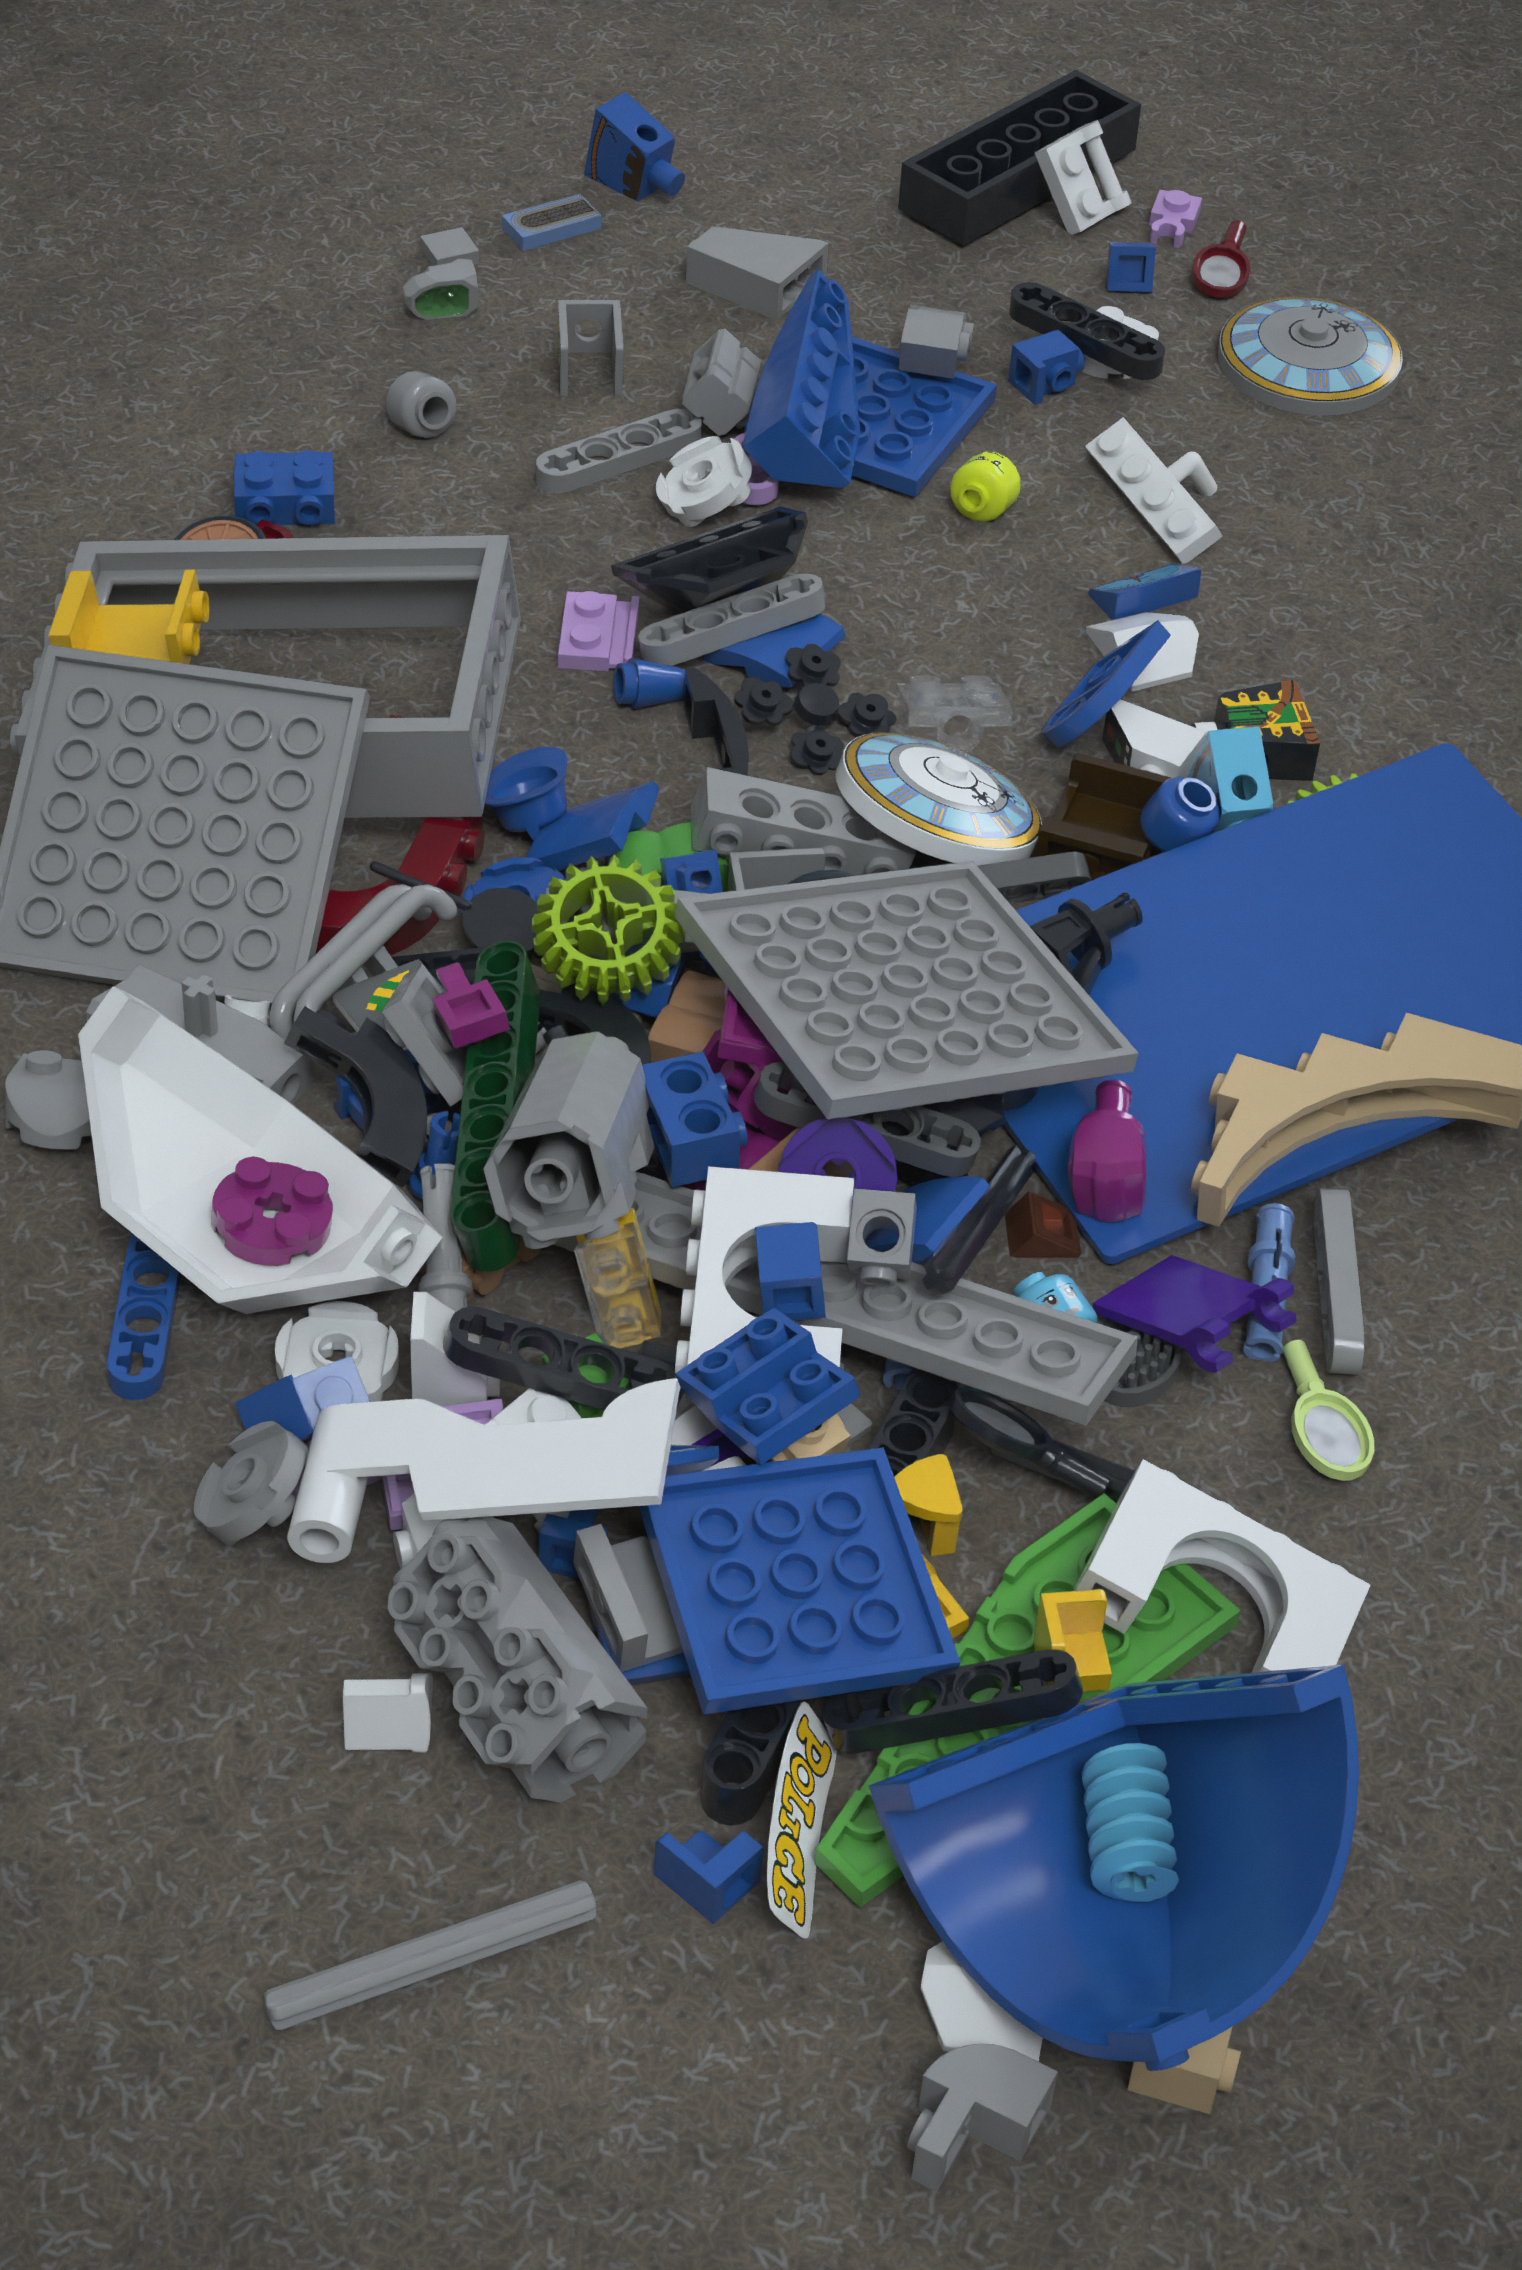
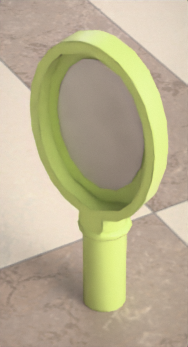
M1293 1340L1288 1342L1283 1347V1354L1296 1383L1297 1394L1300 1396L1291 1416L1292 1434L1301 1454L1316 1470L1332 1479L1350 1481L1362 1476L1368 1469L1374 1454V1437L1367 1419L1348 1398L1324 1388V1382L1318 1376L1304 1341Z

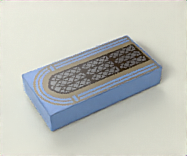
M581 194L502 215V229L523 251L595 231L602 227V215Z

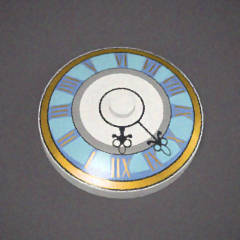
M899 733L866 734L853 739L847 744L836 768L835 775L838 788L857 813L883 833L927 855L952 863L973 861L979 866L1029 858L1038 841V833L1042 821L1037 808L1030 798L999 771L979 759L945 744Z

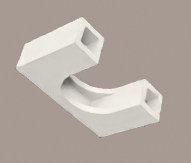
M708 1166L706 1191L694 1190L691 1226L702 1227L701 1240L689 1239L686 1276H697L695 1290L683 1289L680 1326L691 1327L690 1341L678 1340L675 1373L699 1358L704 1352L714 1348L747 1326L756 1318L741 1309L726 1290L727 1284L739 1271L758 1262L755 1227L814 1222L817 1224L820 1261L847 1263L854 1178ZM800 1325L811 1332L816 1351L840 1367L842 1328ZM686 1394V1403L695 1404Z
M1143 1459L1123 1490L1073 1591L1104 1590L1107 1599L1104 1623L1125 1634L1146 1603L1161 1571L1179 1564H1201L1218 1569L1238 1581L1253 1597L1261 1612L1265 1635L1261 1652L1251 1672L1254 1673L1336 1665L1370 1584L1350 1574L1343 1567L1330 1563L1292 1542L1287 1536L1274 1532L1243 1515L1231 1505L1216 1500L1187 1484L1173 1473L1160 1469Z

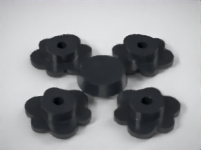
M807 644L804 649L798 647L790 648L786 653L785 661L789 666L788 677L795 682H801L803 686L795 697L794 704L788 695L781 693L782 688L778 683L774 681L763 682L755 677L746 678L742 682L741 691H738L734 697V703L738 707L743 708L742 717L750 724L760 725L766 722L771 726H777L781 724L783 716H787L792 712L794 706L796 713L801 719L814 725L808 727L805 734L802 732L793 734L791 738L793 748L790 752V760L794 765L800 768H809L810 772L814 775H824L827 770H836L843 754L844 744L842 740L832 737L821 726L833 723L838 716L840 721L850 725V733L859 737L871 733H890V727L895 724L897 719L892 711L887 710V700L878 694L864 696L860 693H852L848 698V702L841 704L839 707L837 694L828 686H836L840 680L838 670L841 666V661L836 654L824 651L816 644Z

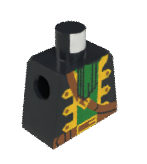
M1296 680L1224 692L1218 697L1214 722L1191 724L1192 727L1205 731L1206 734L1212 730L1259 726L1269 779L1313 780L1320 741Z

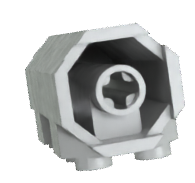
M597 1031L552 1039L528 1076L483 1168L495 1213L509 1222L512 1233L523 1236L525 1247L531 1249L544 1248L556 1243L560 1238L581 1234L587 1239L607 1237L619 1230L620 1226L617 1218L630 1212L637 1194L634 1185L638 1181L636 1170L648 1165L655 1146L646 1115L649 1103L641 1059L629 1051L626 1043L616 1037H606Z
M475 1517L470 1520L467 1518L442 1520L434 1529L432 1537L411 1562L396 1573L393 1578V1587L388 1597V1611L395 1619L394 1632L419 1668L446 1674L454 1686L452 1702L456 1711L460 1713L459 1726L485 1764L511 1768L531 1798L563 1802L576 1795L570 1786L571 1784L591 1774H594L600 1783L617 1775L646 1742V1729L641 1724L640 1718L647 1719L648 1708L513 1523L491 1517Z

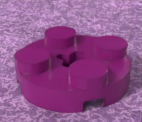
M260 1157L244 1158L236 1164L235 1172L227 1175L214 1192L211 1216L215 1233L218 1229V1232L225 1238L224 1246L233 1255L255 1264L269 1266L289 1264L291 1255L302 1253L307 1249L308 1256L323 1247L330 1235L333 1203L328 1193L329 1183L322 1174L315 1171H306L285 1163L267 1162ZM271 1208L282 1211L278 1212L274 1218L263 1216L264 1209Z

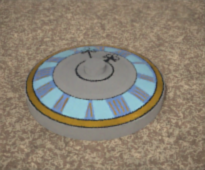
M1278 297L1252 303L1235 312L1226 321L1221 330L1218 344L1220 367L1226 377L1239 390L1269 406L1309 415L1347 414L1369 408L1381 402L1396 387L1403 361L1401 347L1397 339L1380 321L1352 306L1315 297Z

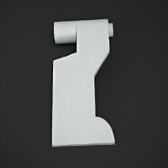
M678 1379L660 1380L633 1388L614 1399L607 1406L602 1417L483 1425L432 1402L418 1398L329 1406L319 1413L316 1420L287 1535L288 1543L298 1555L314 1562L333 1563L347 1557L352 1548L368 1477L410 1474L422 1521L659 1505L662 1502L680 1391Z

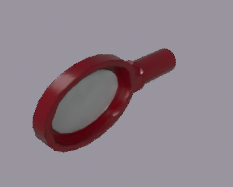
M1235 220L1231 222L1224 241L1221 244L1209 245L1203 248L1194 259L1191 270L1192 280L1200 291L1209 296L1218 298L1231 297L1243 290L1247 284L1250 274V262L1247 256L1240 251V246L1247 229L1242 221Z

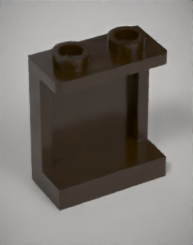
M1076 753L1071 761L1068 784L1052 818L1045 817L1040 826L1035 857L1067 852L1082 853L1085 855L1092 880L1153 857L1156 848L1152 846L1143 833L1140 822L1143 807L1156 790L1167 779L1172 777Z

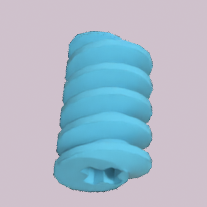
M1126 1743L1109 1747L1091 1757L1085 1763L1081 1773L1084 1789L1086 1790L1084 1805L1088 1814L1086 1818V1828L1090 1838L1088 1852L1090 1860L1093 1862L1090 1868L1091 1880L1097 1890L1116 1900L1150 1902L1166 1896L1175 1889L1179 1882L1177 1872L1170 1870L1175 1865L1177 1856L1174 1847L1169 1845L1174 1838L1172 1823L1167 1821L1172 1813L1170 1800L1165 1797L1169 1790L1168 1778L1162 1773L1167 1766L1165 1753L1156 1746L1144 1743Z

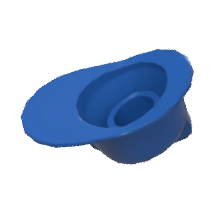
M557 747L529 749L511 756L491 771L484 805L492 808L506 831H527L534 841L544 826L553 823L567 811L568 805L564 779L566 777L568 760L565 751Z

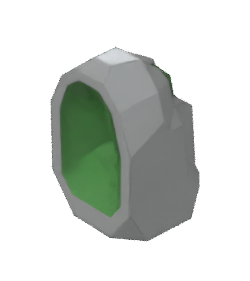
M456 259L452 263L429 266L423 273L412 276L403 286L406 305L418 318L424 320L468 316L477 312L478 283L472 260Z

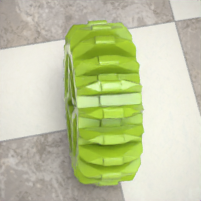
M615 854L610 858L609 866L599 867L598 862L591 855L587 861L586 871L581 872L578 868L569 864V867L566 869L567 881L552 877L549 883L550 894H540L537 901L539 913L534 914L532 918V930L536 934V937L533 939L534 950L537 955L543 956L541 962L546 974L556 973V984L561 990L576 983L575 993L580 1001L591 990L597 991L598 1001L602 1005L609 999V993L619 992V997L627 1003L631 998L630 989L634 987L648 996L652 990L651 978L662 982L666 981V978L669 976L668 965H677L681 957L679 945H682L685 941V930L675 918L677 903H674L675 891L672 885L661 886V876L658 874L657 869L641 876L642 866L637 859L627 869L621 868L620 861ZM617 900L624 901V902H627V903H630V904H624V903H621V902H619V901H617ZM593 902L592 907L586 913L574 916V922L567 923L577 910ZM602 915L606 917L608 927L614 928L615 944L612 943L610 933L603 931ZM651 936L650 940L639 951L625 957V952L631 946L643 943V937ZM586 955H594L601 958L602 960L594 959Z

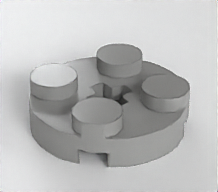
M266 1421L256 1424L238 1435L228 1445L236 1453L228 1460L223 1469L213 1462L197 1489L194 1499V1514L204 1524L203 1526L206 1527L207 1531L225 1545L230 1546L237 1543L240 1539L257 1531L265 1523L271 1527L278 1526L289 1517L295 1507L296 1497L292 1494V1491L297 1485L303 1467L306 1464L309 1446L276 1422Z

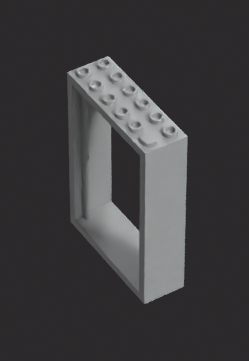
M509 535L86 541L79 543L73 563H68L66 566V582L70 571H91L99 605L174 604L184 571L195 569L200 591L207 592L210 605L209 620L207 623H201L200 630L469 626L450 717L365 719L345 818L482 817L521 622ZM63 593L56 596L55 614ZM52 625L46 626L42 655L34 660L33 682L30 690H25L23 693L22 714L19 723L13 724L11 728V750L13 755L20 756V759L47 645H50L48 634Z

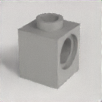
M854 1189L847 1258L850 1275H860V1282L874 1286H893L896 1284L897 1278L910 1279L917 1210L915 1193ZM880 1228L889 1229L898 1236L899 1240L891 1250L876 1252L865 1244L866 1237L872 1231Z

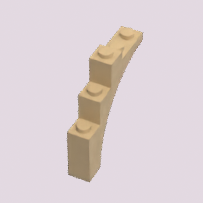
M1406 1013L1397 1034L1391 1032L1386 1034L1381 1050L1321 1033L1312 1054L1304 1052L1296 1070L1237 1053L1227 1074H1217L1209 1096V1106L1216 1108L1215 1133L1211 1144L1213 1155L1209 1162L1204 1160L1199 1162L1192 1180L1191 1194L1198 1196L1197 1220L1219 1227L1238 1196L1265 1169L1300 1146L1338 1130L1380 1120L1414 1117L1472 1119L1517 1129L1522 1119V1045Z

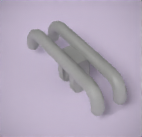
M404 884L393 885L376 894L280 989L273 999L269 1014L271 1029L286 1040L293 1026L292 1015L294 1009L295 1022L304 1006L316 1012L340 987L343 989L368 979L362 965L367 968L373 977L397 968V964L383 944L411 917L423 921L428 919L433 911L443 921L452 920L457 914V906L453 899L444 890L429 884L414 887Z

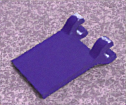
M1174 1255L1169 1256L1092 1303L1093 1309L1099 1316L1183 1347L1202 1369L1211 1373H1216L1233 1362L1232 1353L1219 1349L1215 1343L1231 1334L1229 1324L1249 1311L1254 1314L1265 1328L1273 1332H1281L1297 1322L1296 1313L1286 1311L1279 1305L1280 1302L1294 1294V1285L1291 1282L1282 1278H1275L1267 1284L1259 1286Z

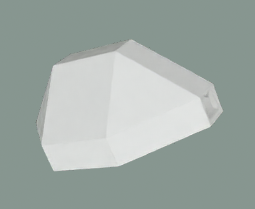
M113 986L78 1034L101 1208L218 1304L244 1314L405 1288L443 1238L402 1189L287 1099L142 1000ZM252 1156L263 1158L267 1162L285 1163L306 1171L318 1172L329 1183L328 1193L333 1203L330 1235L319 1251L308 1256V1249L302 1253L291 1255L289 1264L269 1266L245 1261L233 1255L224 1246L225 1238L218 1232V1229L216 1233L211 1223L212 1201L217 1186L227 1175L235 1172L236 1164L240 1160ZM271 1208L264 1209L263 1216L274 1218L278 1212L282 1211Z

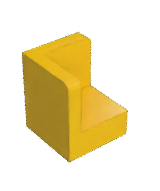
M1098 1589L1041 1593L1033 1638L1035 1652L1054 1649L1067 1652L1075 1660L1083 1685V1692L1109 1690L1112 1672L1102 1633L1107 1609L1105 1591ZM1053 1680V1681L1047 1682L1046 1684H1047V1685H1050V1684H1053V1683H1055V1682H1054V1680Z

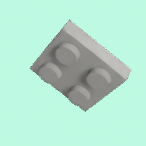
M421 964L403 976L382 1010V1014L385 1016V1027L394 1042L403 1048L407 1046L420 1064L419 1073L426 1086L435 1094L441 1093L447 1103L452 1106L462 1100L468 1044L456 1049L452 1045L436 1017L432 998L440 996L443 991L425 966Z

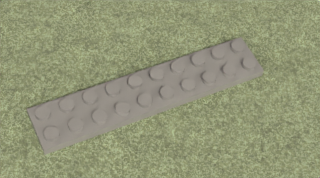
M637 1172L638 1181L634 1184L637 1194L631 1208H634L652 1278L677 1288L695 1290L697 1276H686L689 1239L701 1240L702 1227L691 1226L694 1190L682 1186L671 1187L670 1182ZM576 1235L560 1238L559 1241L553 1244L571 1252L580 1253ZM820 1261L826 1317L794 1320L799 1325L842 1328L841 1343L1087 1426L1136 1357L1138 1336L962 1278L950 1293L941 1294L937 1288L928 1290L922 1281L927 1274L925 1266L913 1262L910 1279L897 1278L896 1284L893 1286H874L860 1282V1275H850L848 1261L847 1263ZM755 1262L739 1271L727 1284L726 1290L741 1309L763 1315L758 1262Z

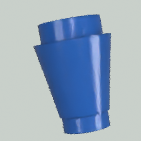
M630 658L627 663H618L613 677L615 700L617 704H629L631 710L683 700L685 669Z

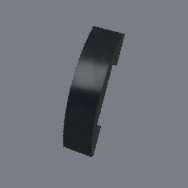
M685 668L683 707L692 739L713 737L721 764L719 770L748 776V742L742 721L735 707L724 692L705 674L696 668Z

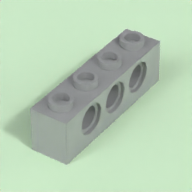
M706 767L691 804L692 850L704 851L714 849L717 850V855L729 857L730 852L822 848L825 853L824 870L844 871L855 876L909 869L916 855L915 849L893 839L874 827L857 813L844 797Z

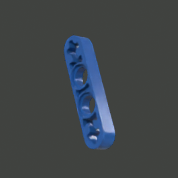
M131 1232L107 1357L109 1387L114 1394L123 1399L141 1400L154 1395L161 1388L164 1381L181 1273ZM152 1272L167 1277V1281L157 1287H146L136 1282L139 1276ZM138 1318H151L160 1324L155 1330L147 1333L134 1332L128 1328V1324ZM133 1352L143 1353L144 1368H141L139 1375H127L132 1369Z

